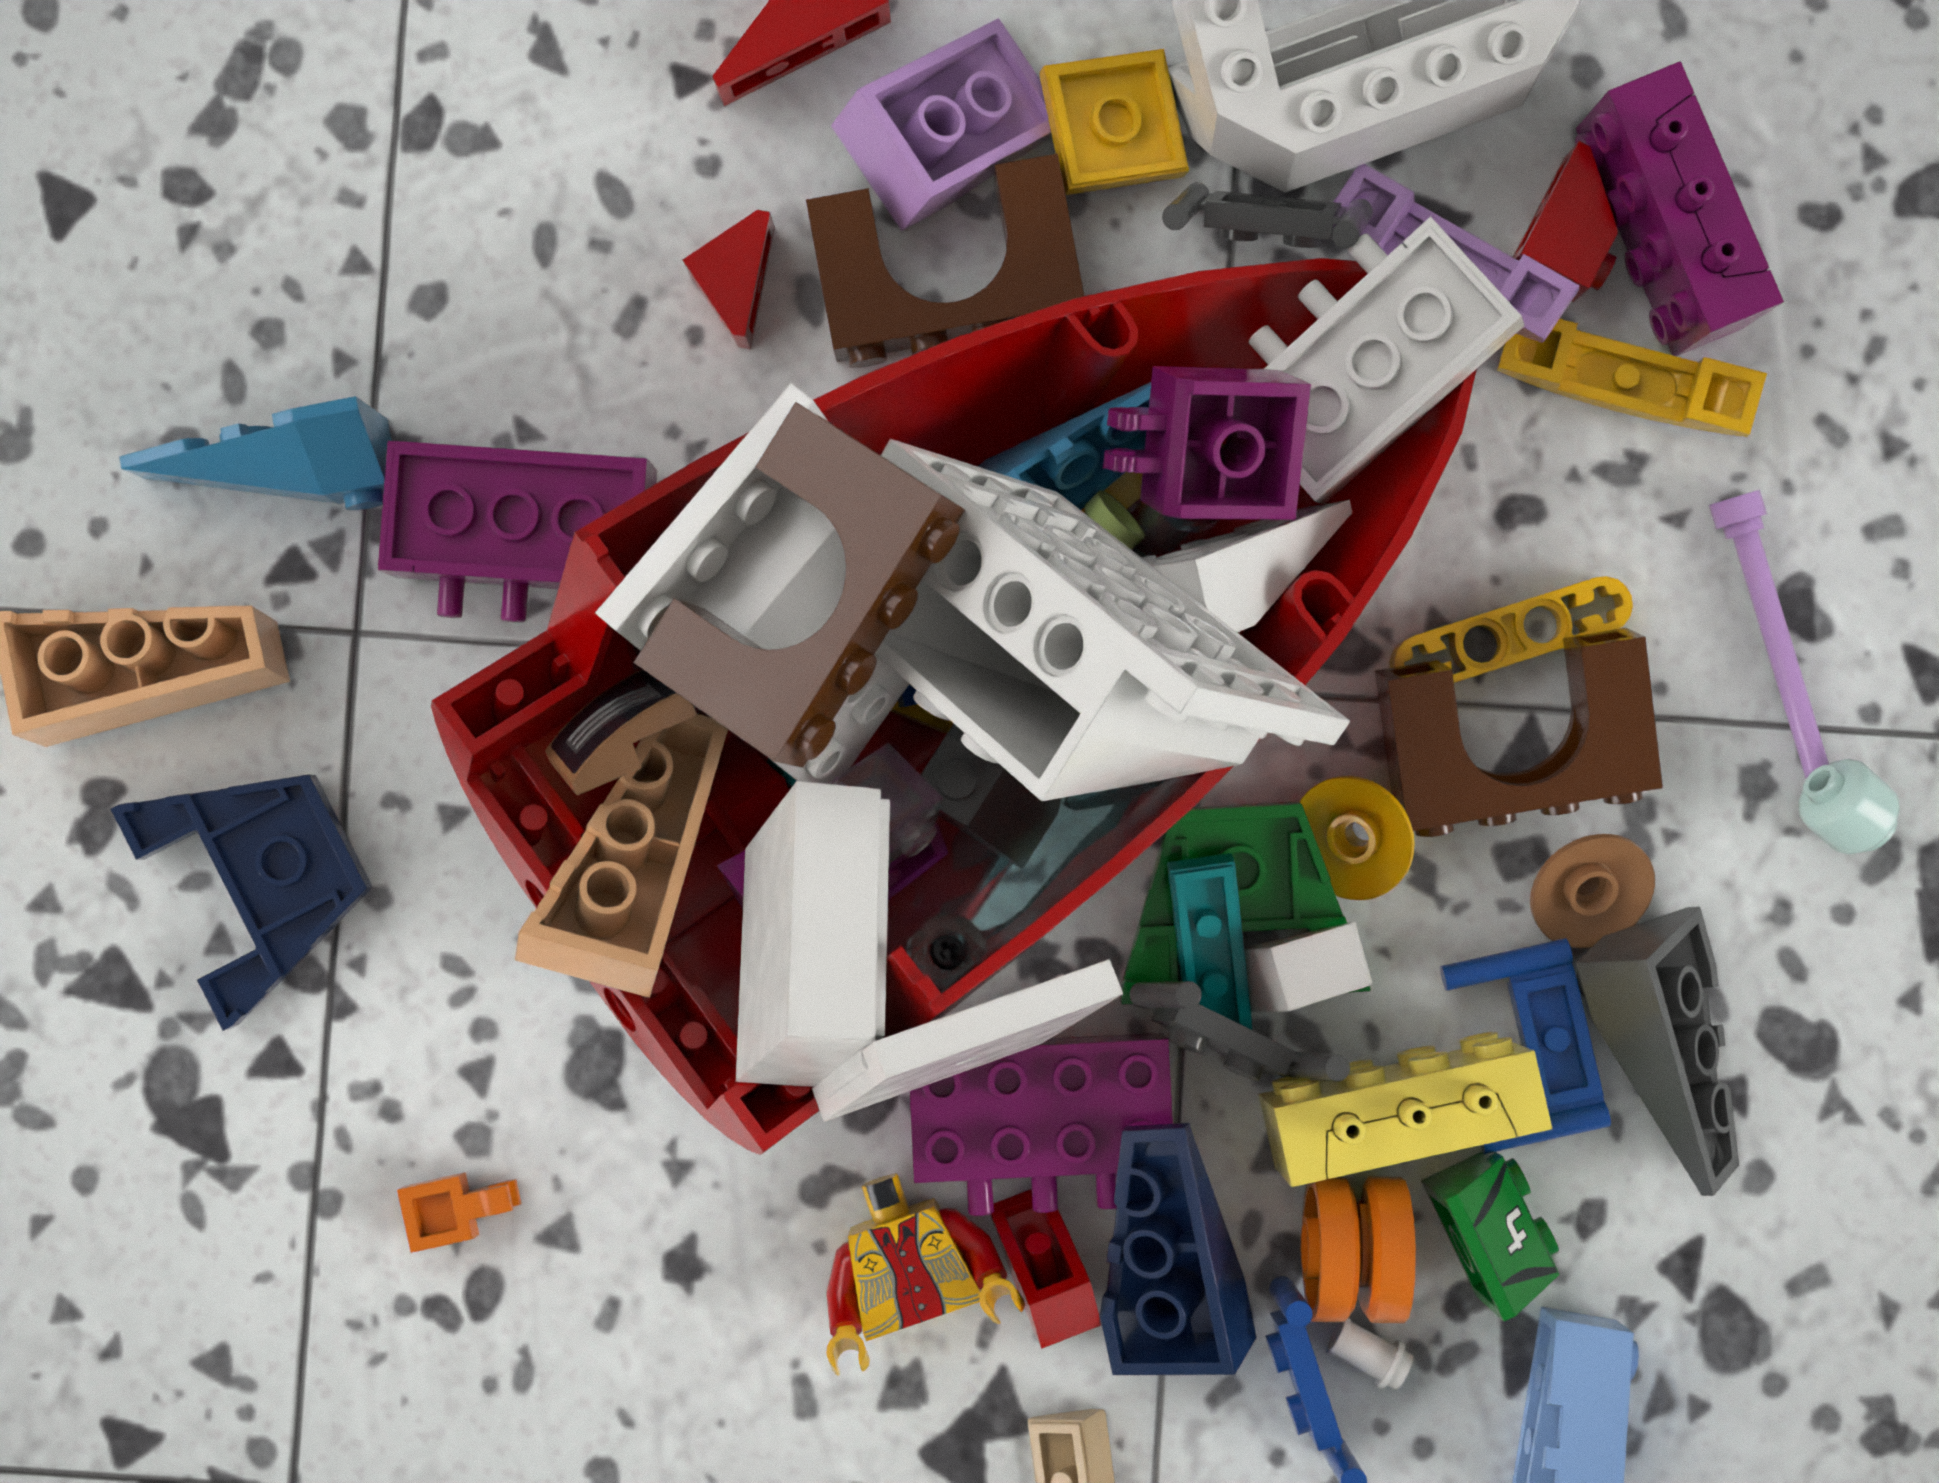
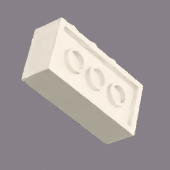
M1431 216L1389 255L1382 250L1369 234L1361 235L1356 244L1348 248V253L1365 270L1367 275L1339 301L1318 280H1313L1306 285L1299 293L1298 298L1316 317L1317 321L1289 347L1268 325L1261 327L1249 339V344L1268 364L1265 369L1281 370L1311 384L1300 485L1314 501L1320 504H1326L1525 326L1522 315Z

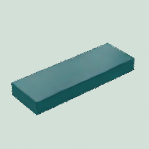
M1227 853L1167 862L1181 981L1194 982L1199 986L1202 995L1200 1005L1253 1030L1236 868L1232 854Z

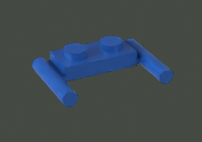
M1567 938L1440 966L1441 979L1446 991L1509 977L1507 986L1522 1046L1535 1051L1552 1129L1480 1145L1483 1154L1611 1126L1610 1114L1604 1101L1579 986L1572 964V950Z
M1285 1276L1276 1277L1270 1283L1269 1291L1280 1310L1270 1313L1276 1332L1265 1335L1277 1373L1289 1370L1296 1394L1287 1396L1285 1399L1298 1435L1309 1432L1318 1451H1322L1339 1483H1367L1365 1473L1341 1437L1305 1327L1312 1320V1309L1291 1279Z

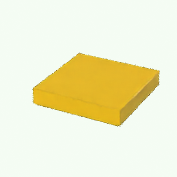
M1164 49L1045 65L1042 67L1039 76L1055 154L1058 153L1065 195L1183 178L1189 172Z

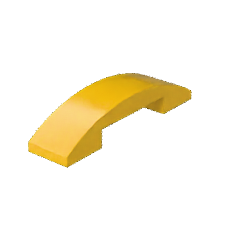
M1563 319L1558 320L1543 343L1515 334L1503 346L1497 371L1530 385L1581 402L1648 420L1748 437L1751 433L1767 373L1707 357H1703L1699 362L1578 331L1576 330L1578 323Z

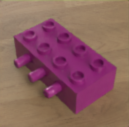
M1681 61L1608 90L1575 128L1578 134L1575 138V145L1578 141H1581L1591 147L1616 226L1627 249L1624 255L1627 272L1637 287L1643 286L1652 310L1649 312V320L1653 333L1662 345H1668L1673 356H1679L1742 330L1784 303L1772 272L1768 270L1769 265L1697 97L1693 95L1694 90Z
M388 440L378 570L395 578L439 581L437 615L446 618L462 617L465 583L503 585L501 620L523 623L526 621L529 587L559 589L574 532L655 485L657 469L647 458Z
M1163 1033L1050 1038L1037 1046L910 1091L914 1183L967 1181L968 1213L973 1216H985L994 1212L992 1179L1031 1177L1033 1211L1047 1213L1058 1210L1057 1176L1095 1174L1097 1207L1100 1209H1117L1114 1203L1122 1131L1126 1126L1173 1124L1169 1039Z

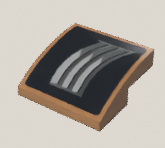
M641 669L612 685L591 700L558 732L545 751L553 767L575 794L579 795L641 769L642 766L633 743L697 716V713L692 703Z

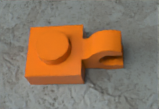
M466 1172L405 1185L397 1190L411 1253L474 1239L479 1235L476 1218L509 1212L513 1210L514 1206L522 1204L516 1179L470 1191Z

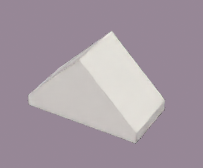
M1355 921L1244 947L1251 1012L1291 1011L1373 984Z

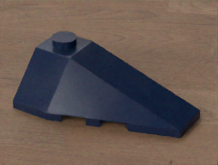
M1190 1124L1126 1126L1122 1131L1114 1203L1117 1206L1114 1233L1109 1241L1106 1261L1110 1263L1107 1290L1102 1296L1100 1319L1112 1375H1235L1257 1336L1245 1277Z

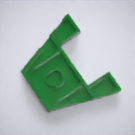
M1300 802L1193 807L1164 833L1121 983L1123 995L1120 996L1121 1005L1133 1004L1130 999V990L1137 982L1178 981L1176 935L1167 862L1231 853L1236 868L1242 932L1307 928V932L1347 923L1331 885L1329 873L1304 808ZM1367 986L1351 992H1369L1371 988Z

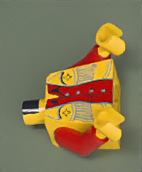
M897 1173L879 1177L861 1186L872 1219L850 1227L848 1241L836 1250L826 1291L830 1334L833 1336L827 1345L826 1355L832 1371L836 1375H840L838 1358L846 1350H856L859 1352L858 1359L862 1372L869 1367L870 1358L864 1341L859 1336L862 1330L865 1340L869 1341L980 1302L982 1310L993 1323L1001 1324L995 1314L994 1306L996 1301L1004 1295H1011L1017 1309L1020 1312L1024 1310V1298L1014 1285L1006 1280L1007 1272L991 1237L955 1208L941 1209L935 1198L908 1206Z

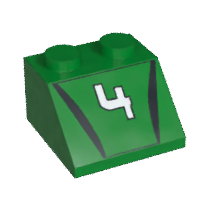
M1481 1151L1421 1180L1476 1297L1502 1321L1505 1322L1517 1316L1560 1275L1551 1255L1559 1252V1247L1545 1220L1541 1216L1533 1220L1523 1199L1524 1196L1531 1193L1525 1175L1514 1158L1505 1161L1504 1157L1497 1152L1483 1154Z

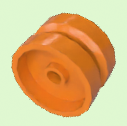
M1344 1176L1327 1178V1180L1306 1184L1301 1227V1265L1304 1296L1312 1309V1322H1346L1356 1306L1357 1296L1361 1309L1371 1323H1405L1409 1319L1414 1297L1416 1244L1411 1195L1406 1180L1402 1177L1368 1176L1363 1185V1192L1358 1205L1353 1188Z

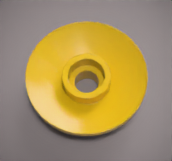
M1337 776L1318 783L1301 798L1299 802L1304 808L1336 896L1350 900H1369L1386 894L1402 881L1413 860L1414 833L1406 811L1388 790L1365 778ZM1354 822L1365 829L1368 840H1362L1355 835L1353 831Z

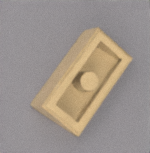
M1087 1409L1034 1416L1027 1419L1036 1483H1115L1105 1410Z

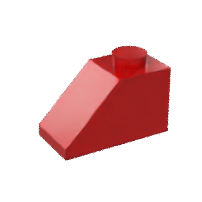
M1578 141L1563 158L1513 255V258L1519 261L1523 254L1578 284L1579 291L1571 301L1573 303L1590 287L1598 291L1609 276L1617 259V256L1609 253V250L1618 234V229L1589 145Z
M1032 1189L994 1203V1212L990 1214L1016 1288L1024 1298V1309L1041 1349L1101 1326L1091 1281L1059 1210L1047 1213L1033 1211Z

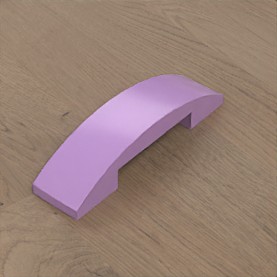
M1366 164L1357 166L1333 201L1342 203L1341 206L1348 207L1355 199L1367 200L1373 208V214L1361 235L1369 234L1387 255L1401 243L1403 244V241L1431 216L1522 315L1525 326L1516 334L1543 343L1579 291L1578 284L1525 254L1518 261L1415 202L1413 191Z

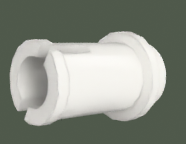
M1349 1318L1346 1322H1339L1326 1348V1354L1331 1357L1335 1356L1375 1378V1386L1380 1389H1384L1387 1385L1395 1390L1399 1389L1410 1371L1414 1358L1412 1354L1405 1351V1343L1396 1340L1392 1344L1351 1322Z

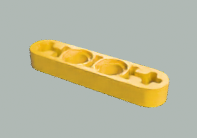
M1608 576L1595 577L1409 637L1398 643L1394 648L1389 660V667L1404 666V662L1413 658L1412 647L1418 646L1422 655L1447 649L1440 637L1448 635L1450 655L1460 669V672L1453 674L1454 683L1564 648L1563 638L1623 627L1629 620L1633 609L1632 595L1626 585L1618 579ZM1593 589H1597L1601 597L1611 596L1614 600L1615 608L1606 612L1608 622L1604 623L1599 614L1575 620L1573 623L1578 628L1579 633L1573 635L1572 617L1568 609L1592 602L1594 600ZM1564 596L1568 597V609L1561 600ZM1536 607L1547 609L1556 619L1557 629L1555 635L1546 643L1534 642L1527 636L1524 630L1526 614ZM1473 627L1487 628L1496 638V652L1487 662L1473 661L1464 650V637ZM1451 661L1443 663L1451 669Z

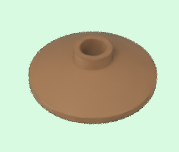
M1595 834L1574 840L1556 851L1544 863L1536 875L1530 894V909L1533 919L1542 933L1552 941L1567 938L1571 948L1593 947L1603 936L1634 926L1644 915L1652 900L1655 889L1653 865L1639 845L1623 836Z

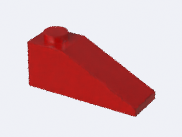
M769 0L712 76L723 105L726 106L891 23L889 0Z

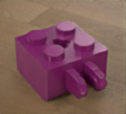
M1153 366L1149 407L1109 408L1107 426L1115 427L1117 430H1147L1145 450L1129 448L1106 450L1103 468L1118 472L1143 473L1140 500L1164 516L1182 519L1296 520L1311 384L1281 370ZM1228 436L1226 444H1222L1224 439Z

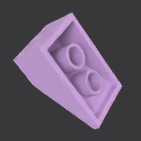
M999 18L859 88L831 125L901 231L949 206L992 177L995 165L1016 161L1052 137L1041 81Z

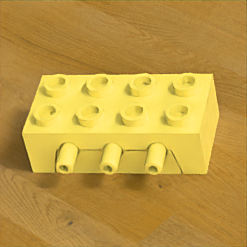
M1486 1032L1459 1039L1461 1049L1454 1051L1436 1052L1435 1046H1422L1398 1052L1397 1058L1399 1063L1391 1065L1373 1066V1062L1370 1059L1349 1062L1350 1072L1342 1081L1311 1080L1294 1077L1275 1079L1272 1081L1274 1091L1258 1094L1275 1169L1291 1187L1327 1180V1178H1336L1516 1138V1136L1520 1137L1551 1130L1552 1124L1535 1051L1512 1042L1511 1037L1498 1038L1497 1032Z

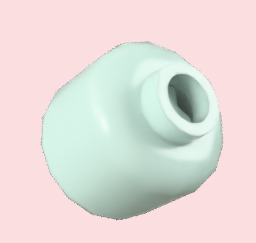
M1852 759L1835 761L1828 765L1820 766L1811 772L1804 782L1798 804L1799 816L1807 827L1833 850L1848 855L1873 851L1883 846L1896 830L1900 811L1897 794L1863 762Z

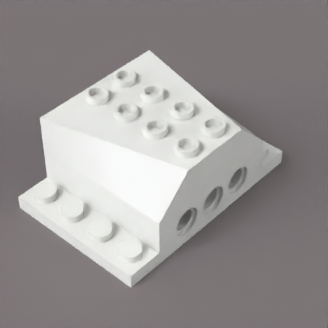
M792 383L595 612V614L640 651L673 598L708 610L766 650L786 648L806 640L817 632L834 612L842 595L846 575L844 549L836 529L829 519L816 507L755 468L795 402L827 420L814 400ZM874 654L877 658V664L868 682L856 694L847 697L833 719L836 723V729L831 741L823 752L816 758L808 760L803 768L779 762L774 763L797 781L839 784L909 685L905 679L878 655Z
M893 439L889 440L881 454L883 457L964 508L965 512L957 523L960 530L954 546L943 560L930 565L915 589L918 591V599L913 611L901 626L894 630H889L875 654L916 689L913 699L919 706L936 717L951 720L964 732L961 742L966 748L986 761L999 763L1039 800H1053L1243 764L1259 738L1264 739L1268 732L1274 733L1296 746H1301L1304 740L1335 745L1349 724L1350 720L1058 492Z

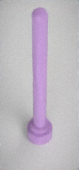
M1756 490L1710 504L1709 508L1716 529L1723 528L1726 539L1733 538L1804 775L1807 778L1815 769L1828 765L1829 762L1758 530L1764 528L1761 516L1767 514L1761 492Z

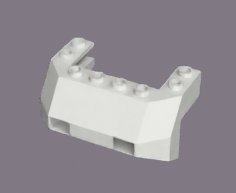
M1171 0L1187 60L1168 67L1173 94L1189 136L1211 156L1286 193L1521 107L1572 21L1582 0H1351L1269 31H1265L1258 0Z

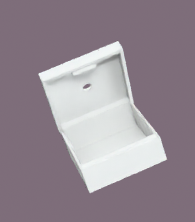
M796 781L745 848L736 1082L813 1087L812 1091L825 1122L1042 1044L1123 995L1111 961L1108 959L1063 975V973L1056 975L1051 980L883 1038L885 1036L890 799H881V789Z

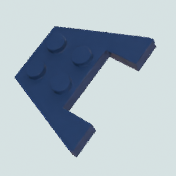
M301 775L232 786L225 789L124 803L110 809L136 860H145L198 832L256 946L255 950L197 979L222 1031L239 1025L373 888L316 775Z

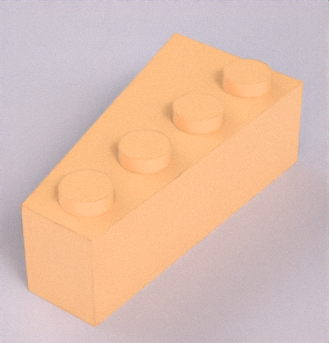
M252 605L168 607L167 610L137 611L134 608L108 609V612L43 610V613L19 614L13 611H0V674L12 735L44 747L290 682L278 623Z
M697 714L694 718L650 735L640 741L635 750L642 768L620 777L604 803L600 804L587 824L585 833L569 858L562 863L536 910L531 912L520 929L515 961L650 998L728 731L726 727L713 718Z

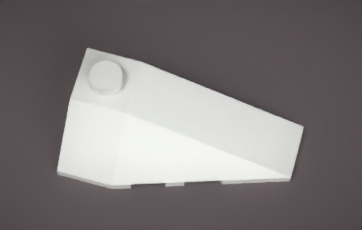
M1350 500L1299 508L1296 512V520L1262 519L1234 528L1232 533L1183 544L1180 551L1157 558L1156 555H1148L1141 558L1238 633L1256 625L1353 512Z

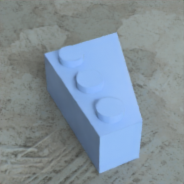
M1541 1307L1512 1483H1624L1630 1383L1637 1371L1639 1350L1637 1342L1633 1341L1634 1333L1619 1321Z

